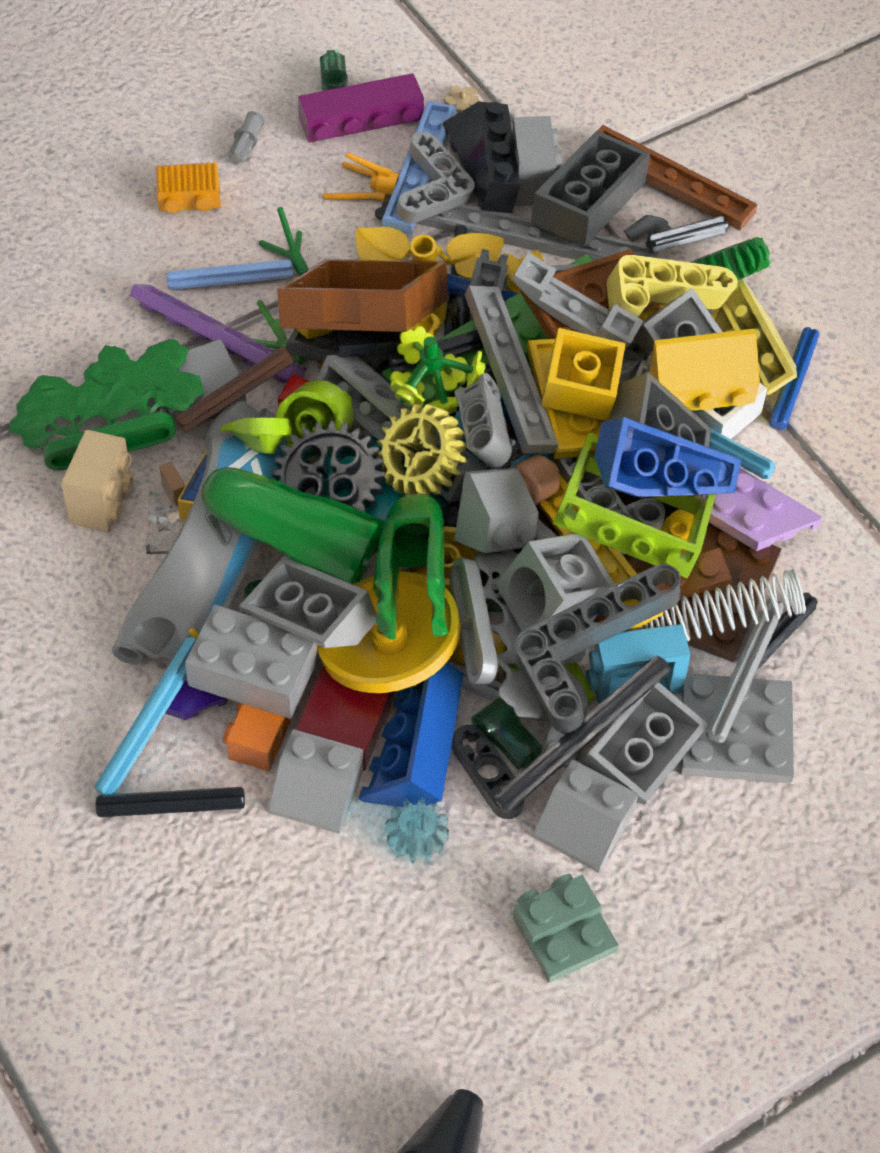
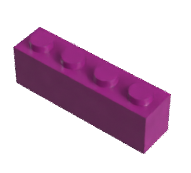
M414 73L300 95L298 96L299 119L307 141L310 143L419 121L424 111V96Z

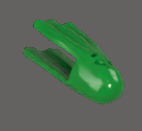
M233 467L214 470L207 477L202 487V501L207 510L216 518L252 539L271 545L296 563L314 568L352 585L362 580L385 523L383 519L374 517L337 500L304 493L273 478Z
M409 494L397 500L390 508L382 528L377 548L373 589L378 599V613L375 620L379 630L388 639H396L400 567L427 566L426 578L428 596L432 601L431 623L433 636L439 637L448 633L445 620L444 520L439 503L426 494Z

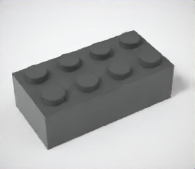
M596 131L534 193L531 223L585 247L645 184L650 153Z

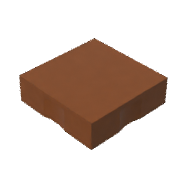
M324 259L311 267L305 274L277 288L280 328L407 332L449 300L447 261Z

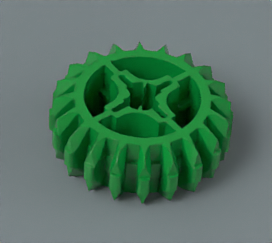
M754 237L689 263L727 268L739 280L766 269L771 264L768 246L765 245L763 238Z

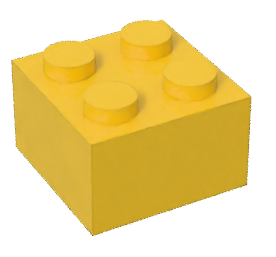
M558 328L551 352L541 406L608 421L617 395L626 343Z

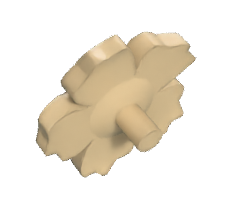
M458 85L451 86L449 95L444 97L445 104L456 106V112L459 113L480 101L477 96L478 90L474 86L470 88L464 87L463 89Z

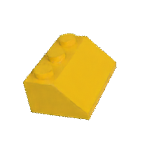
M755 329L654 340L649 373L691 411L711 410L727 406H744L755 403L760 383Z

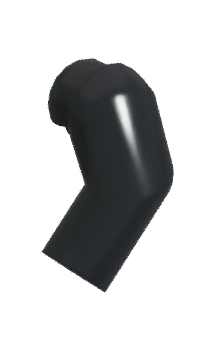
M455 297L451 301L449 309L456 330L470 322L469 313L471 311L465 297Z

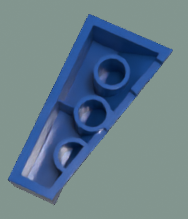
M446 662L441 669L426 680L409 688L398 690L393 706L398 708L397 712L390 719L389 723L385 724L381 735L386 739L380 757L373 756L369 771L374 774L369 787L362 786L358 797L359 800L367 803L414 810L442 801L459 698L461 696L464 675L462 672Z

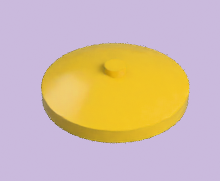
M399 572L396 639H388L379 630L376 622L357 645L325 648L317 644V651L324 668L340 684L353 690L368 693L398 691L426 680L441 669L450 659L460 639L461 618L451 593L445 588V620L448 633L444 636L435 637L432 631V601L428 596L427 576L412 572ZM374 576L361 580L359 583H355L354 586L368 591L377 615L378 599L373 589Z

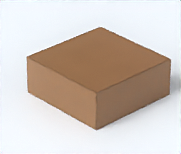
M171 461L159 466L162 488L177 511L179 510L177 500L186 485Z

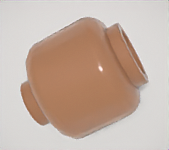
M539 454L532 455L514 465L513 468L519 469L535 505L558 491L560 484L559 469L548 458Z

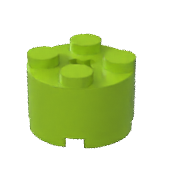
M322 380L309 381L296 389L280 404L276 418L289 419L293 435L299 439L304 437L302 428L305 427L310 433H313L318 422L323 430L328 429L330 421H334L336 430H340L344 423H348L351 430L354 419L352 398L348 392L343 391L333 383ZM284 436V439L287 441L286 445L292 448L293 442L291 437Z

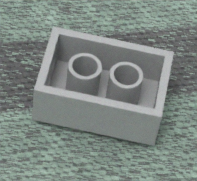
M214 604L185 661L188 686L291 719L318 661L317 644L259 618Z

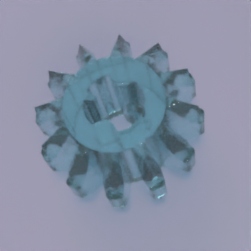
M421 797L418 805H413L406 798L403 802V809L393 807L391 819H387L385 823V831L388 833L387 844L389 847H396L395 854L398 858L409 854V860L412 864L417 860V856H422L424 860L429 862L432 855L431 852L441 854L444 850L443 842H447L449 839V829L446 827L448 825V818L446 814H439L437 803L426 807L425 800Z

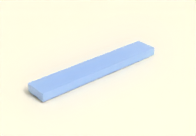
M427 101L415 133L421 131L431 133L445 146L449 134L445 132L442 124L456 115V106ZM409 151L383 216L382 227H391L403 233L412 234L416 223L402 221L396 214L399 197L404 192L430 183L432 180L411 157Z

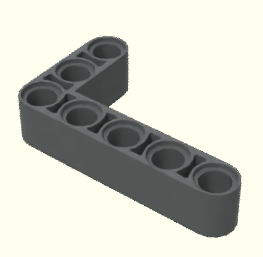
M659 564L524 629L517 635L514 645L518 664L556 731L562 734H571L579 729L584 722L581 697L561 662L675 606L681 595L680 574L675 567L669 564ZM661 583H668L672 585V587L667 590H660L656 588V586ZM628 599H636L640 602L635 606L623 604ZM595 615L607 617V619L599 623L590 620ZM565 630L574 633L573 636L567 639L557 637L560 632ZM529 647L541 649L540 652L534 655L524 653ZM549 676L558 679L555 684L550 686L540 683ZM564 707L575 709V712L567 717L557 714Z

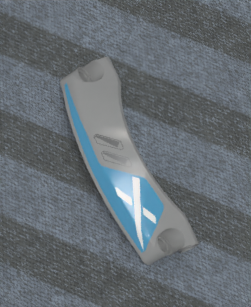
M235 401L213 416L204 437L208 446V455L200 488L170 550L125 618L112 648L113 655L119 660L137 665L143 661L145 654L155 660L163 657L171 662L187 637H192L189 630L195 628L200 633L214 604L228 608L260 541L242 534L213 516L202 501V487L207 477L214 470L224 467L238 468L273 478L272 471L280 469L275 463V457L285 458L281 449L282 445L287 446V441L284 438L275 453L269 454L252 450L232 432H220L221 426L239 419L276 418V415L267 408L257 411L244 401Z

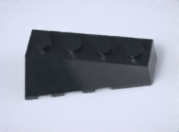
M478 101L444 121L442 126L451 138L450 145L453 151L458 152L461 158L460 165L475 182L473 193L482 211L513 213L520 188V180L508 104Z

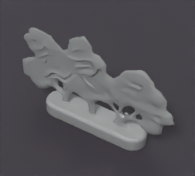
M513 549L489 553L478 551L475 554V561L457 558L451 567L449 581L451 594L456 602L461 618L460 640L469 681L475 684H490L496 676L499 664L507 673L506 680L499 688V696L514 708L515 714L518 717L540 718L544 710L522 672L516 656L515 639L522 630L507 604H503L497 599L502 597L501 594L493 591L497 590L495 584L519 554H516ZM479 568L489 576L488 582L484 587ZM497 572L500 576L497 579L492 578V573ZM485 598L493 599L502 608L504 613V621L502 623H490ZM492 631H496L500 635L501 640L507 646L506 652L496 654ZM571 635L563 636V637H559V638L567 639V638H570ZM529 647L524 653L534 655L540 652L541 649ZM586 650L561 662L581 697L583 710L588 707V700L582 683L575 679L565 666L567 663L581 662L586 654ZM508 663L518 665L520 669L514 671L510 669ZM549 676L540 683L550 686L555 684L558 679ZM571 707L560 709L569 715L575 712V709Z

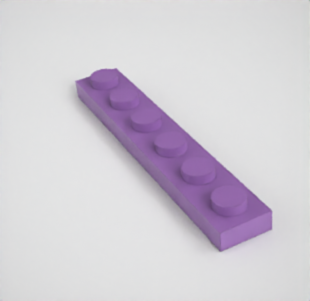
M133 285L129 296L140 301L139 306L153 313L161 312L166 315L165 320L180 327L183 325L192 329L191 334L199 339L206 341L209 339L213 341L221 339L228 354L234 355L237 353L243 356V362L251 367L275 352L152 285ZM293 361L290 366L272 378L287 383L292 374L303 378L307 368Z

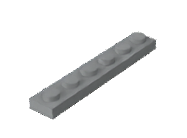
M469 286L464 295L522 452L554 453L559 444L546 410L541 406L540 394L499 287Z

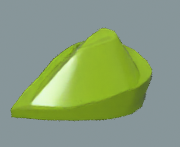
M243 418L220 427V432H232L252 450L269 454L275 453L284 436L293 435L289 419Z

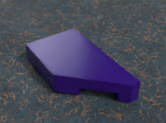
M185 680L165 714L187 720L199 715L198 712L216 705L218 707L226 705L228 699L188 686V681Z

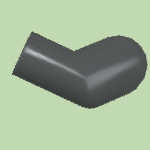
M645 215L625 229L624 233L630 241L635 242L645 234L650 235L672 228L664 218Z

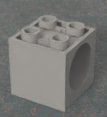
M579 534L529 541L496 583L497 589L522 631L615 586L588 539ZM598 615L593 616L590 620L593 621ZM565 630L560 632L557 637L573 635L574 633Z

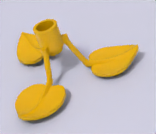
M357 227L356 249L360 260L401 261L408 260L411 257L412 261H437V256H439L443 261H447V265L455 264V270L459 276L470 280L472 279L477 257L480 258L482 249L489 250L488 260L497 262L504 245V239L499 236L485 233H467L450 240L446 246V255L442 252L441 246L436 247L435 240L429 235H418L409 244L406 235L395 228ZM445 303L432 312L440 320L439 328L446 317Z

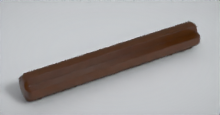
M284 347L271 353L190 406L187 411L178 414L175 417L178 426L183 432L187 433L290 366L293 363L291 354Z

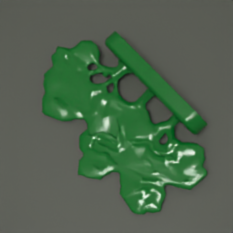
M167 339L149 346L137 361L130 360L125 349L105 345L98 354V361L90 364L84 371L85 382L80 386L75 387L61 377L38 376L30 386L29 392L23 395L16 404L17 416L11 419L8 432L20 434L23 439V445L30 449L40 448L48 442L53 434L66 436L46 444L43 449L45 465L49 469L67 470L84 432L79 433V428L87 419L96 416L106 419L107 426L92 429V431L125 438L127 452L129 453L162 444L174 438L176 427L173 417L165 412H155V410L159 407H168L176 411H187L194 403L195 398L201 396L204 390L199 375L179 371L178 368L184 364L186 355L189 352L187 347L179 345V341ZM154 398V404L148 407L147 399ZM130 410H135L140 415V417L115 423L119 417H122ZM80 416L81 420L76 425L74 419ZM58 417L67 419L71 429L68 430L67 426L61 429L54 422L55 419ZM51 426L54 428V431L47 432L46 427Z

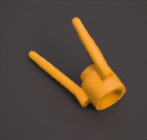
M347 152L345 154L346 158L364 167L348 162H343L342 166L372 177L370 188L375 189V192L324 193L322 198L334 200L375 199L384 202L386 195H392L399 173L392 172L390 168L379 166L360 156Z

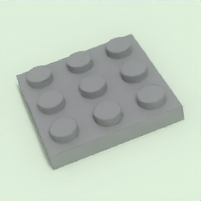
M687 673L682 692V702L710 724L731 677ZM753 678L725 742L716 743L706 737V728L681 759V775L792 783L794 777L792 681Z

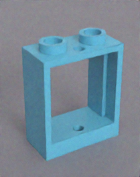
M682 624L621 632L596 644L594 650L589 651L591 670L586 671V678L590 685V691H595L598 704H601L655 656L663 658L671 668L670 673L659 683L672 694L682 693L691 655Z

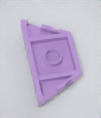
M740 468L735 493L716 494L709 523L758 551L771 546L773 542L793 538L796 531L804 528L817 529L821 524L822 516Z

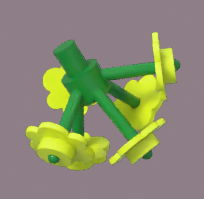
M417 326L414 330L410 329L407 332H401L400 340L402 343L397 347L398 352L404 355L407 363L415 364L419 359L420 363L412 374L410 372L403 374L399 371H394L391 374L390 379L392 382L390 388L395 392L396 399L406 406H412L413 404L422 406L425 401L422 396L425 386L421 380L425 374L434 375L433 383L437 387L440 400L430 402L429 404L437 409H444L449 412V415L456 412V407L459 406L456 397H447L445 391L455 390L458 383L465 382L466 378L468 381L467 386L479 380V376L485 373V363L480 362L482 352H477L472 366H470L462 357L456 358L453 354H447L443 357V351L438 348L437 339L431 333L426 332L422 326Z

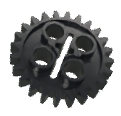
M330 421L328 429L323 430L318 422L313 433H310L305 427L302 428L304 435L302 439L291 435L292 448L284 445L281 446L285 458L275 457V463L280 468L272 471V476L275 480L301 492H305L309 488H317L318 491L314 495L326 497L327 486L324 479H328L329 476L328 450L333 449L331 467L334 473H331L329 476L330 499L337 500L363 512H366V505L377 507V502L373 495H383L384 493L382 486L378 484L386 482L385 473L381 471L384 461L378 458L377 454L380 452L378 446L372 447V438L367 436L362 439L363 435L360 428L355 429L350 434L348 423H344L340 430H336L334 421ZM320 456L318 462L314 464L306 463L308 458ZM345 457H355L354 461L350 464H340L341 460ZM349 488L353 490L347 497L337 496L343 489Z

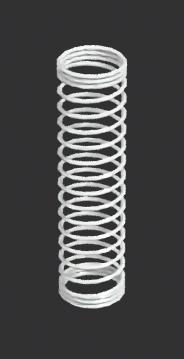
M793 568L792 570H785L782 578L783 586L778 575L773 573L771 576L772 590L767 579L762 576L760 579L761 594L753 579L749 581V595L744 584L739 581L737 585L738 599L732 586L728 584L726 587L727 603L721 589L716 587V607L709 591L705 590V611L699 596L694 592L692 596L694 615L687 598L683 595L681 598L683 619L676 604L670 608L672 623L676 625L675 608L679 622L683 626L686 640L689 642L690 634L685 608L686 604L696 635L700 639L701 630L696 604L697 600L708 634L712 636L713 632L708 607L709 599L719 630L723 633L724 627L719 603L720 595L729 624L734 631L735 623L730 599L731 592L741 623L746 628L741 594L742 588L753 622L757 625L758 620L752 584L758 596L765 621L769 622L763 581L769 592L776 617L780 619L775 579L780 588L788 616H792L790 603L794 614L805 613V601L797 572ZM666 610L664 611V614L669 626H672L669 614ZM662 615L660 616L661 626L664 627V616ZM658 618L654 619L656 626L660 627ZM652 620L649 622L650 628H654ZM645 624V625H644L645 629H649V628H648V625Z

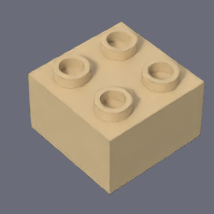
M85 430L61 482L70 524L109 533L114 520L118 521L120 519L123 509L122 501L126 494L131 493L135 481V476L131 474L130 470L131 454L127 452L125 438Z

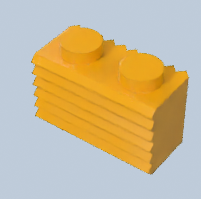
M215 161L212 164L210 162L206 164L201 162L200 164L194 163L193 165L191 163L187 165L183 163L182 165L176 164L175 166L172 164L169 166L165 164L163 166H156V189L159 211L177 213L181 210L199 209L201 211H208L212 208H221L218 163Z

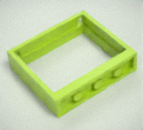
M588 432L553 524L655 566L669 564L679 571L680 576L688 579L702 549L716 494H708L705 498L696 495L650 496L694 514L687 541L576 496L584 471L602 477L595 454L589 452L591 446L597 447L599 436ZM572 504L579 506V510L571 509Z

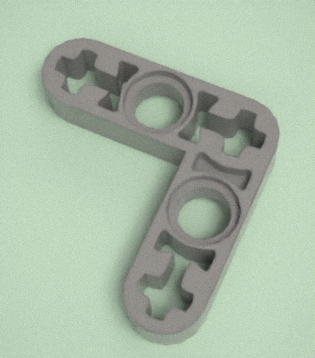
M423 131L415 133L411 139L409 154L432 182L404 192L399 197L396 214L402 221L407 223H416L470 201L475 187V182L433 134ZM435 164H442L449 170H439L435 167ZM436 194L443 200L434 201L428 195Z

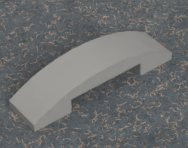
M529 252L527 253L512 279L535 304L555 319L580 333L626 343L625 347L630 346L643 322L642 319L616 304L613 305L611 310L606 309L554 278L553 275L557 270L556 268Z

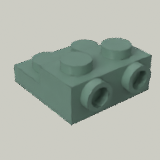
M571 874L562 875L553 881L551 889L540 894L536 889L529 890L517 899L518 904L514 905L513 920L549 983L618 950L619 944L600 914L601 905L583 874L575 878Z

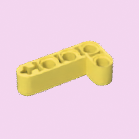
M625 255L621 257L607 278L609 310L616 304L639 317L649 301L667 304L690 288L694 289L707 309H718L722 307L737 287V278L732 271L724 267Z

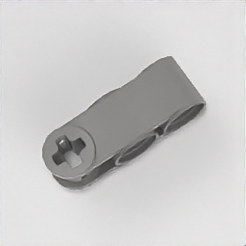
M483 373L479 376V380L466 388H457L455 390V397L459 404L468 449L488 467L498 468L508 461L512 453V447L502 411L499 389L492 377L487 373Z

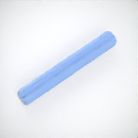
M279 260L169 271L167 273V282L170 290L287 279L293 277V266L291 260Z

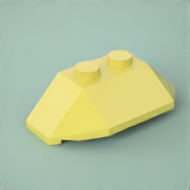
M740 279L737 281V287L722 307L713 310L712 317L722 332L755 329L760 383L767 388L766 395H770L797 377L796 365L771 319L746 282Z

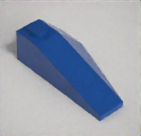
M625 417L602 422L595 451V459L605 487L634 497L735 493L741 459Z

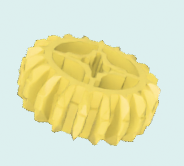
M414 404L412 411L407 408H401V418L399 419L396 416L390 417L393 425L390 428H381L386 436L384 439L376 441L378 446L382 447V451L378 452L377 455L379 459L384 461L381 471L385 473V483L393 486L394 491L400 494L405 493V495L426 494L430 496L431 492L436 495L442 494V484L447 487L453 486L450 477L452 475H461L460 470L457 469L458 463L467 462L465 457L460 455V452L468 449L466 443L460 441L465 436V433L458 427V420L450 416L449 412L442 408L437 409L430 404H426L425 407ZM436 430L440 434L441 449L437 447L438 436L435 435ZM402 453L405 455L404 466L407 467L406 472L402 465Z

